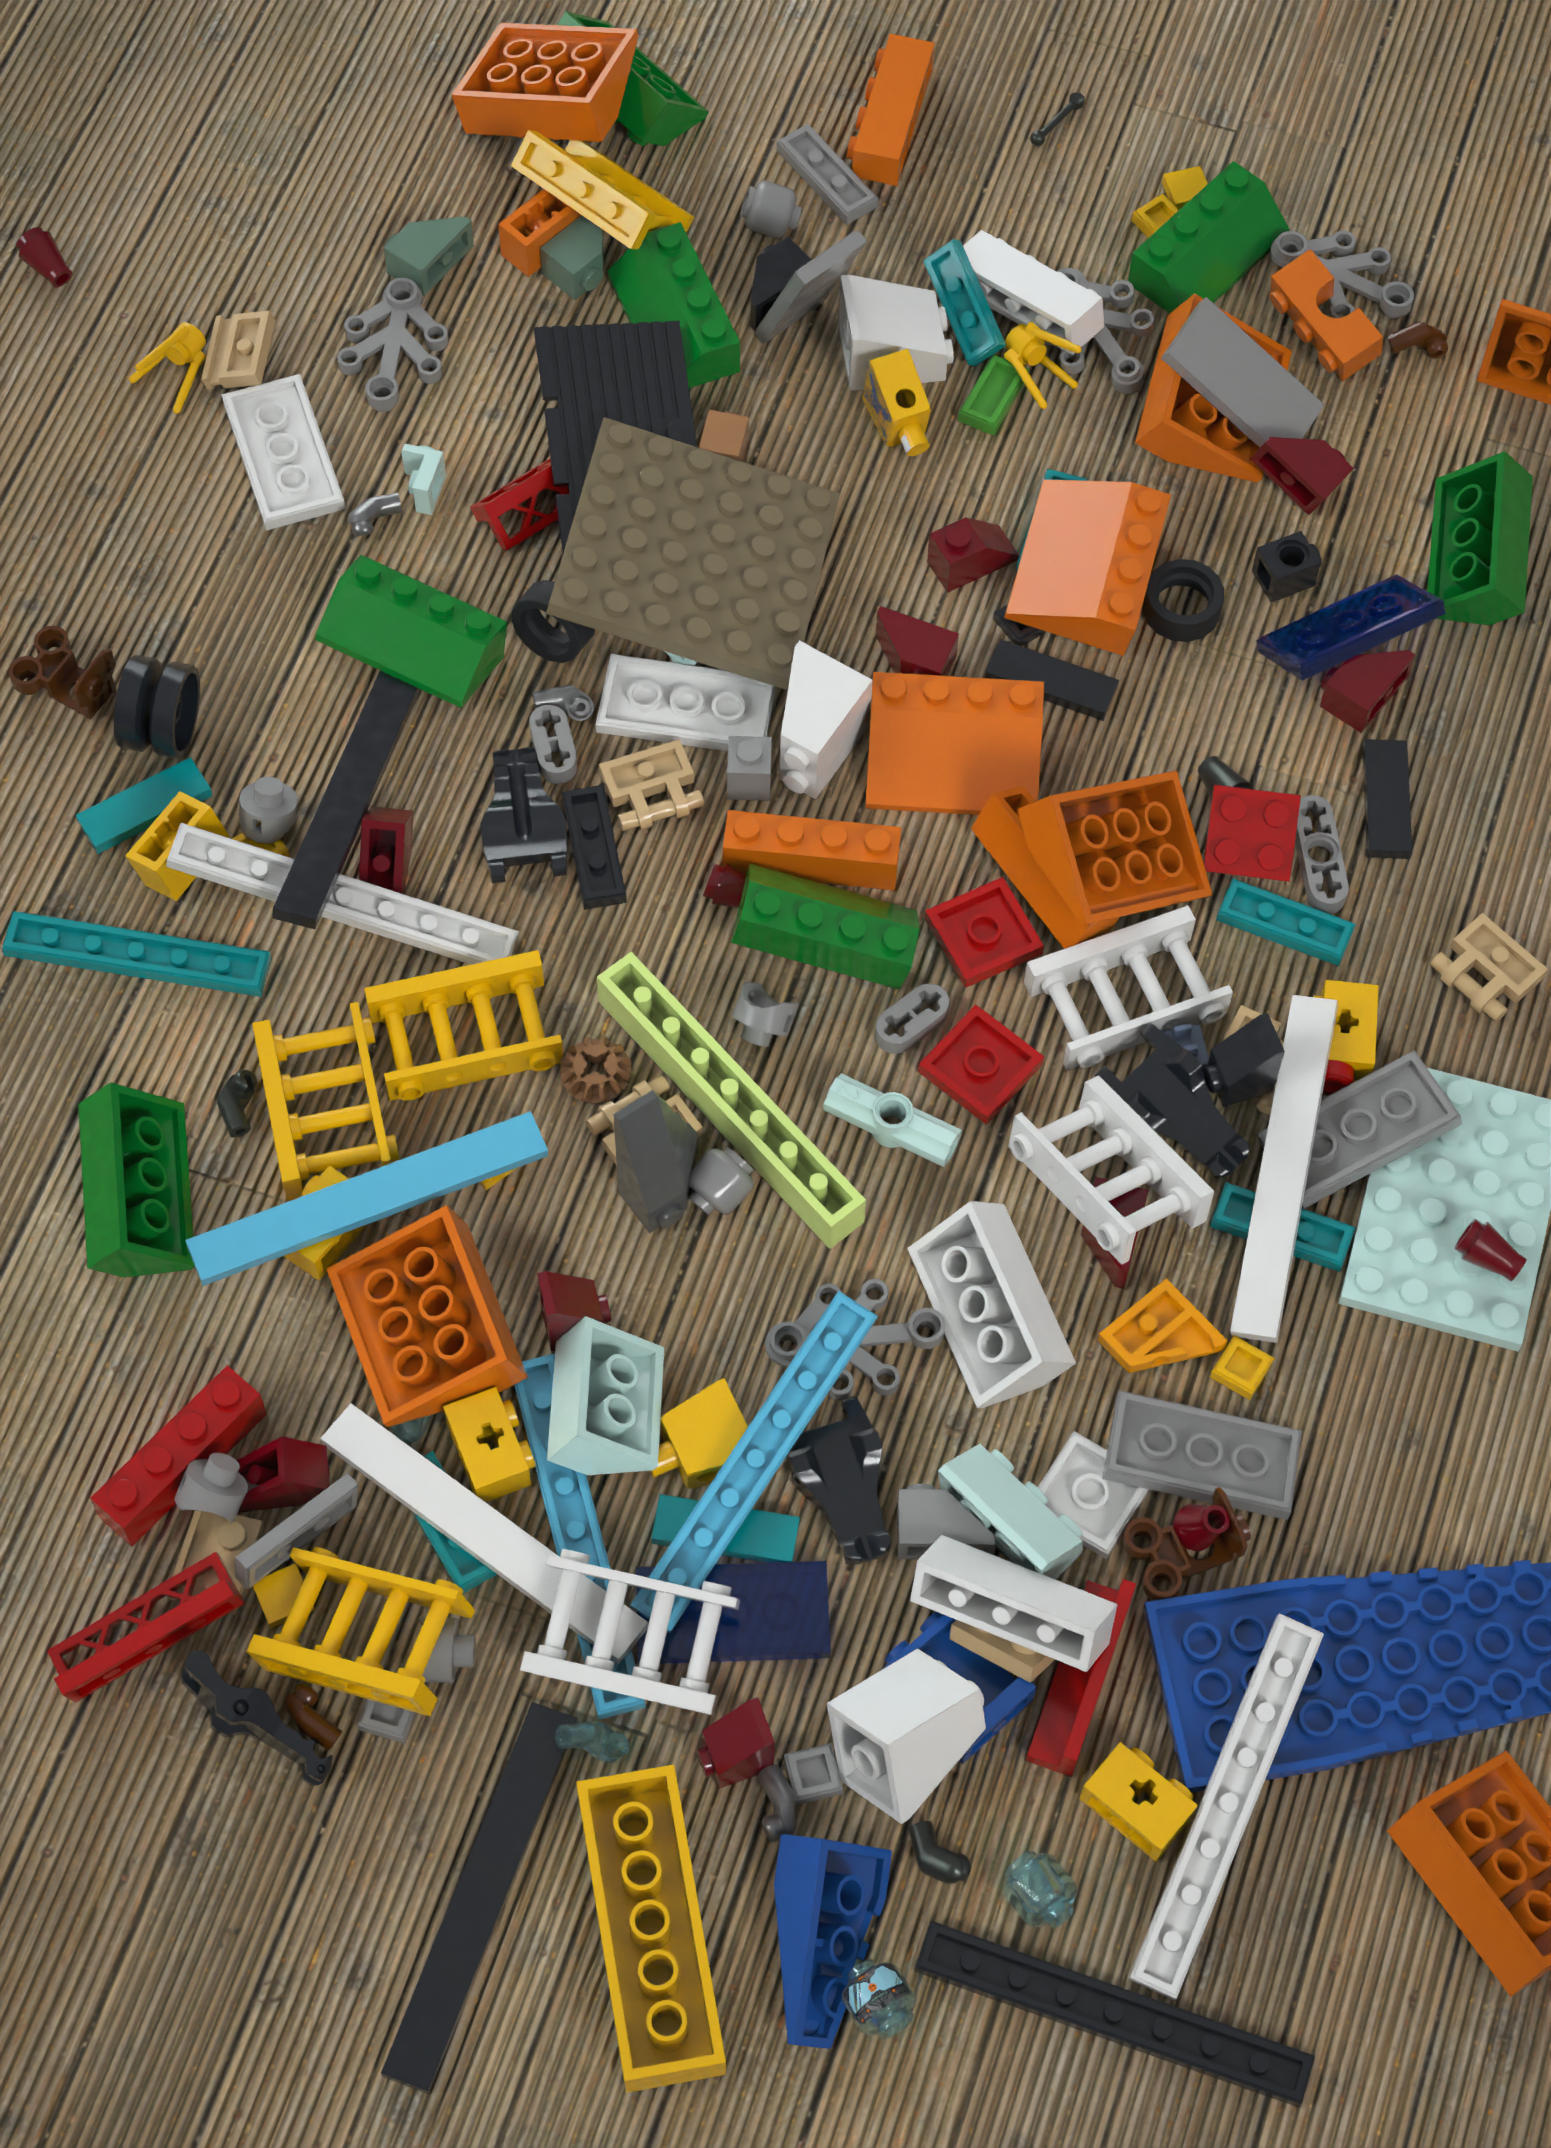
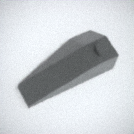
M651 1090L613 1114L618 1192L649 1233L660 1226L662 1228L672 1226L681 1219L684 1211L687 1210L688 1197L691 1190L689 1177L692 1168L696 1165L698 1155V1133L689 1123H686L677 1112L675 1113L659 1095Z

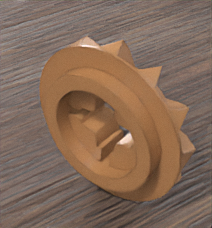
M586 1036L582 1042L575 1046L570 1044L568 1052L564 1058H561L560 1076L564 1087L573 1097L587 1103H603L618 1097L626 1089L631 1079L630 1058L625 1053L621 1044L616 1045L610 1042L606 1036L602 1039H591ZM585 1059L594 1064L603 1061L606 1076L604 1074L600 1075L596 1071L590 1075L587 1074L588 1064Z

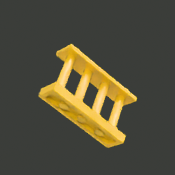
M528 130L511 164L517 171L630 249L639 250L647 232L681 222L687 233L695 218L585 141L570 140L566 149L563 150L539 132Z
M538 950L364 988L372 1024L378 1022L386 1023L397 1070L384 1073L389 1101L396 1099L403 1101L415 1100L424 1093L527 1070L545 1071L554 1067L555 1064L561 1063V1058H564L561 1036L555 1035L545 1038L533 991L537 987L544 986L543 968ZM513 993L517 996L528 1042L502 1047L490 999ZM471 1003L474 1007L484 1051L458 1057L447 1009L450 1006ZM426 1012L430 1015L440 1061L414 1067L403 1019L405 1016Z
M358 1002L349 1003L353 1025L283 1038L282 1034L273 1035L270 1019L252 1023L281 1179L287 1201L302 1197V1181L309 1180L311 1174L324 1172L329 1165L334 1169H340L381 1160L382 1166L400 1160L395 1134L385 1135L367 1044L376 1043L371 1017L361 1018ZM354 1042L358 1043L361 1064L291 1077L290 1073L281 1075L279 1062L287 1061V1056ZM362 1081L366 1083L370 1103L298 1117V1113L289 1114L287 1101L295 1100L294 1095ZM372 1120L374 1122L377 1143L306 1157L305 1153H296L294 1141L303 1139V1134Z
M293 1547L289 1556L306 1573L298 1595L280 1634H274L272 1639L254 1634L246 1652L265 1671L431 1716L438 1698L424 1684L426 1679L422 1675L448 1614L451 1613L472 1619L475 1613V1609L462 1595L463 1589L452 1582L438 1579L435 1584L344 1561L331 1551L320 1547H314L312 1552ZM327 1580L346 1585L345 1592L322 1644L315 1645L314 1650L301 1647V1644L298 1642L324 1581ZM369 1591L387 1596L388 1599L363 1656H357L355 1662L343 1659L339 1651L365 1592ZM407 1602L429 1607L430 1609L405 1667L399 1668L397 1673L383 1670V1666L380 1665Z

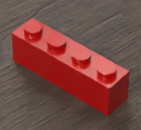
M227 1365L90 1497L99 1518L133 1547L176 1505L174 1500L175 1494L189 1463L194 1460L209 1459L212 1453L227 1455L267 1415L261 1394Z

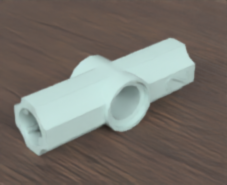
M842 1073L835 1078L823 1104L824 1111L872 1133L875 1141L880 1145L888 1148L900 1146L942 1167L949 1163L962 1134L961 1129L914 1108L909 1098L903 1094L896 1092L884 1094ZM887 1116H895L900 1118L902 1122L888 1124L882 1119Z

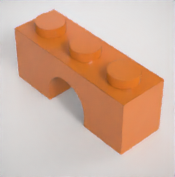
M1309 249L1271 275V293L1269 298L1280 314L1286 312L1294 322L1293 327L1298 337L1306 344L1311 342L1318 351V359L1325 370L1329 373L1334 371L1343 382L1382 355L1383 336L1359 307L1341 318L1328 317L1319 310L1321 304L1334 296V277L1314 252Z

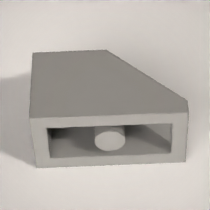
M913 1484L908 1486L907 1489L898 1490L897 1559H919L941 1535L993 1555L995 1535L947 1490L935 1489L930 1484Z

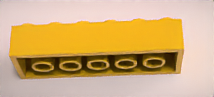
M674 1764L576 1781L626 2093L726 2075L724 2047Z

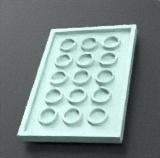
M1427 1068L1460 1114L1462 1125L1369 1174L1338 1304L1519 1352L1523 1343L1551 1211V1099ZM1474 1219L1483 1224L1488 1221L1520 1255L1527 1259L1513 1281H1509L1504 1276L1462 1260L1463 1254L1454 1249L1457 1241Z

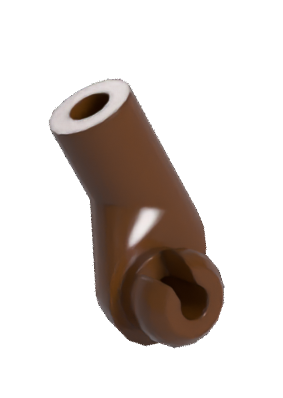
M1424 322L1414 323L1387 335L1394 354L1414 345L1427 351L1428 356L1434 359L1441 358L1448 351L1447 337L1442 330Z
M304 1683L298 1684L292 1694H287L284 1706L298 1729L329 1751L343 1731L312 1709V1706L318 1701V1693Z

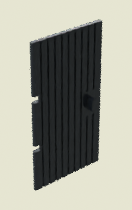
M679 321L568 325L566 327L544 326L534 328L542 397L544 401L557 400L558 408H547L544 410L553 482L555 487L568 486L569 494L555 496L563 553L604 417L697 447Z

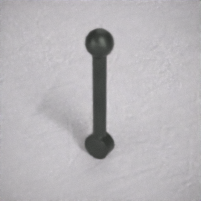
M1072 93L1069 97V103L1040 131L1037 130L1031 134V143L1035 146H1041L1045 142V136L1073 109H1081L1084 106V96L1081 93Z

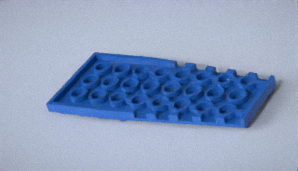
M1531 1560L1514 1561L1510 1566L1485 1568L1484 1564L1467 1565L1465 1569L1438 1571L1437 1567L1418 1569L1417 1573L1392 1575L1391 1571L1373 1572L1368 1577L1346 1578L1345 1575L1285 1579L1145 1602L1143 1606L1181 1781L1191 1793L1204 1791L1207 1787L1270 1630L1279 1613L1324 1633L1265 1780L1329 1770L1551 1713V1562L1531 1564Z

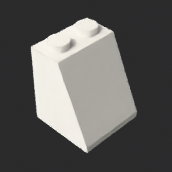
M849 274L840 275L838 328L850 391L864 389L870 360L907 348L921 383L946 381L947 364L953 363L954 360L951 339H944L943 331H947L945 307H938L935 291Z
M800 640L794 648L781 729L780 780L790 790L799 794L805 793L817 799L870 726L873 680Z
M917 1648L827 1702L841 1782L902 1824L909 1820L986 1729L983 1711L984 1697L980 1688L974 1682L967 1681L950 1670L943 1662L933 1659Z

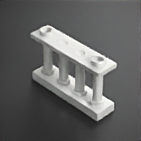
M1188 905L1027 962L1024 984L1030 997L1042 993L1050 995L1073 1040L1066 1044L1063 1060L1066 1071L1078 1066L1081 1068L1092 1067L1101 1062L1106 1056L1145 1043L1146 1041L1140 1032L1149 1023H1152L1161 1031L1172 1029L1173 1026L1185 1024L1195 1025L1200 1022L1205 1025L1220 1020L1228 1013L1233 994L1230 985L1210 991L1187 946L1188 941H1191L1196 920ZM1163 950L1171 952L1194 998L1170 1006L1147 957ZM1123 964L1131 966L1154 1012L1130 1020L1106 972ZM1084 978L1085 980H1091L1113 1027L1089 1035L1066 988L1068 984Z
M1099 1075L1084 1083L1079 1110L1037 1129L1022 1112L1014 1116L1008 1147L1015 1158L1023 1162L1096 1237L1099 1245L1104 1250L1109 1251L1121 1264L1128 1262L1130 1259L1137 1231L1173 1213L1179 1215L1192 1229L1206 1222L1214 1190ZM1087 1125L1093 1127L1104 1139L1068 1158H1065L1052 1144V1142ZM1115 1154L1121 1156L1133 1168L1097 1187H1094L1080 1173ZM1143 1184L1150 1185L1161 1197V1199L1126 1217H1123L1108 1202Z
M562 1549L560 1557L547 1555L546 1565L561 1569L562 1572L544 1645L539 1644L537 1654L524 1652L521 1671L714 1716L719 1696L708 1694L710 1684L705 1683L722 1607L739 1609L740 1600L730 1597L731 1587L703 1581L702 1589L700 1590L588 1564L590 1555ZM581 1574L609 1580L592 1655H586L584 1665L566 1661L568 1651L563 1650ZM628 1585L656 1591L639 1667H633L632 1676L613 1672L615 1662L610 1661ZM675 1596L703 1602L686 1678L681 1677L679 1687L661 1683L662 1673L658 1672Z

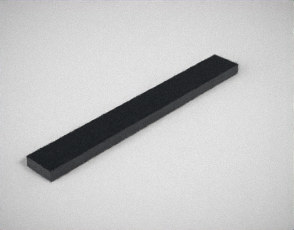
M379 671L273 906V919L316 929L361 827L362 818L368 811L421 689L383 671Z
M534 1702L531 1703L381 2071L382 2077L430 2094L578 1724L576 1717Z
M934 1921L930 1922L914 1971L1298 2108L1302 2105L1315 2055Z

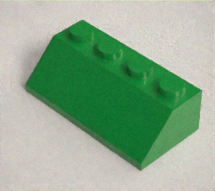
M568 11L564 12L557 24L563 26L615 28L610 22ZM636 47L620 111L615 122L622 123L628 129L626 133L628 137L642 146H646L648 143L665 146L704 120L709 111Z
M1233 161L1132 252L1128 282L1133 285L1134 289L1169 314L1194 293L1203 299L1207 297L1214 304L1270 252L1273 241L1281 233L1290 229L1265 182Z
M681 222L647 232L639 250L629 248L607 271V277L629 322L633 324L639 322H680L689 388L739 373L740 340Z
M1505 451L1436 478L1426 615L1430 618L1490 626L1525 613L1533 476Z
M360 555L338 579L316 631L315 640L462 708L504 658L507 621Z
M750 864L731 943L900 990L914 959L920 930L918 910Z
M110 1082L78 1103L87 1269L124 1278L191 1270L195 1266L185 1241L193 1237L184 1103Z

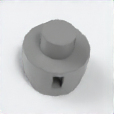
M270 776L262 777L256 782L247 785L241 791L239 797V820L241 829L247 838L260 843H274L295 824L298 817L297 794L290 786L282 783L279 779ZM256 821H261V825L256 827Z
M744 982L732 1014L737 1021L744 1024L740 1037L755 1045L767 1047L769 1046L772 1034L787 1036L799 1002H782L779 1004L771 998L761 984Z
M212 1453L209 1459H199L189 1463L175 1494L174 1500L177 1507L181 1511L197 1510L214 1513L226 1518L230 1523L234 1522L248 1489L245 1478L238 1472L240 1468L239 1463L231 1456L223 1453Z
M419 1617V1622L421 1626L423 1625L426 1617ZM447 1618L422 1675L426 1679L425 1682L454 1683L457 1667L474 1668L476 1635L458 1634V1619Z

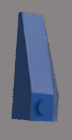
M781 1834L774 1890L788 2044L831 2049L847 2006L842 1996L843 1992L849 1984L848 1981L856 1959L864 1960L869 1944L864 1941L872 1916H880L886 1901L892 1850L827 1839Z

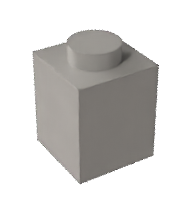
M728 737L727 800L770 801L772 737Z

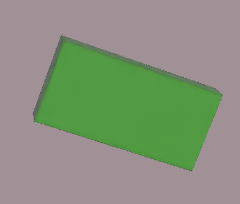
M994 354L991 356L958 412L959 422L995 436L1024 386V382L1010 362Z

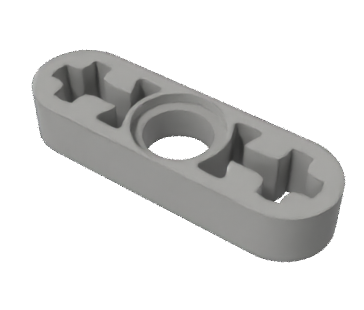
M1317 795L1304 796L1300 801L1295 844L1308 904L1312 908L1333 914L1342 909L1349 891L1333 809L1330 803L1323 797ZM1306 812H1313L1314 817L1319 818L1316 833L1311 834L1313 829L1310 817L1305 816ZM1316 846L1324 847L1331 853L1332 858L1327 862H1317L1309 856L1308 850ZM1328 875L1329 891L1335 893L1333 898H1327V894L1320 891L1323 884V876Z

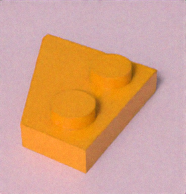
M1167 1278L1102 1330L1097 1339L1128 1373L1218 1353L1226 1348L1228 1342Z

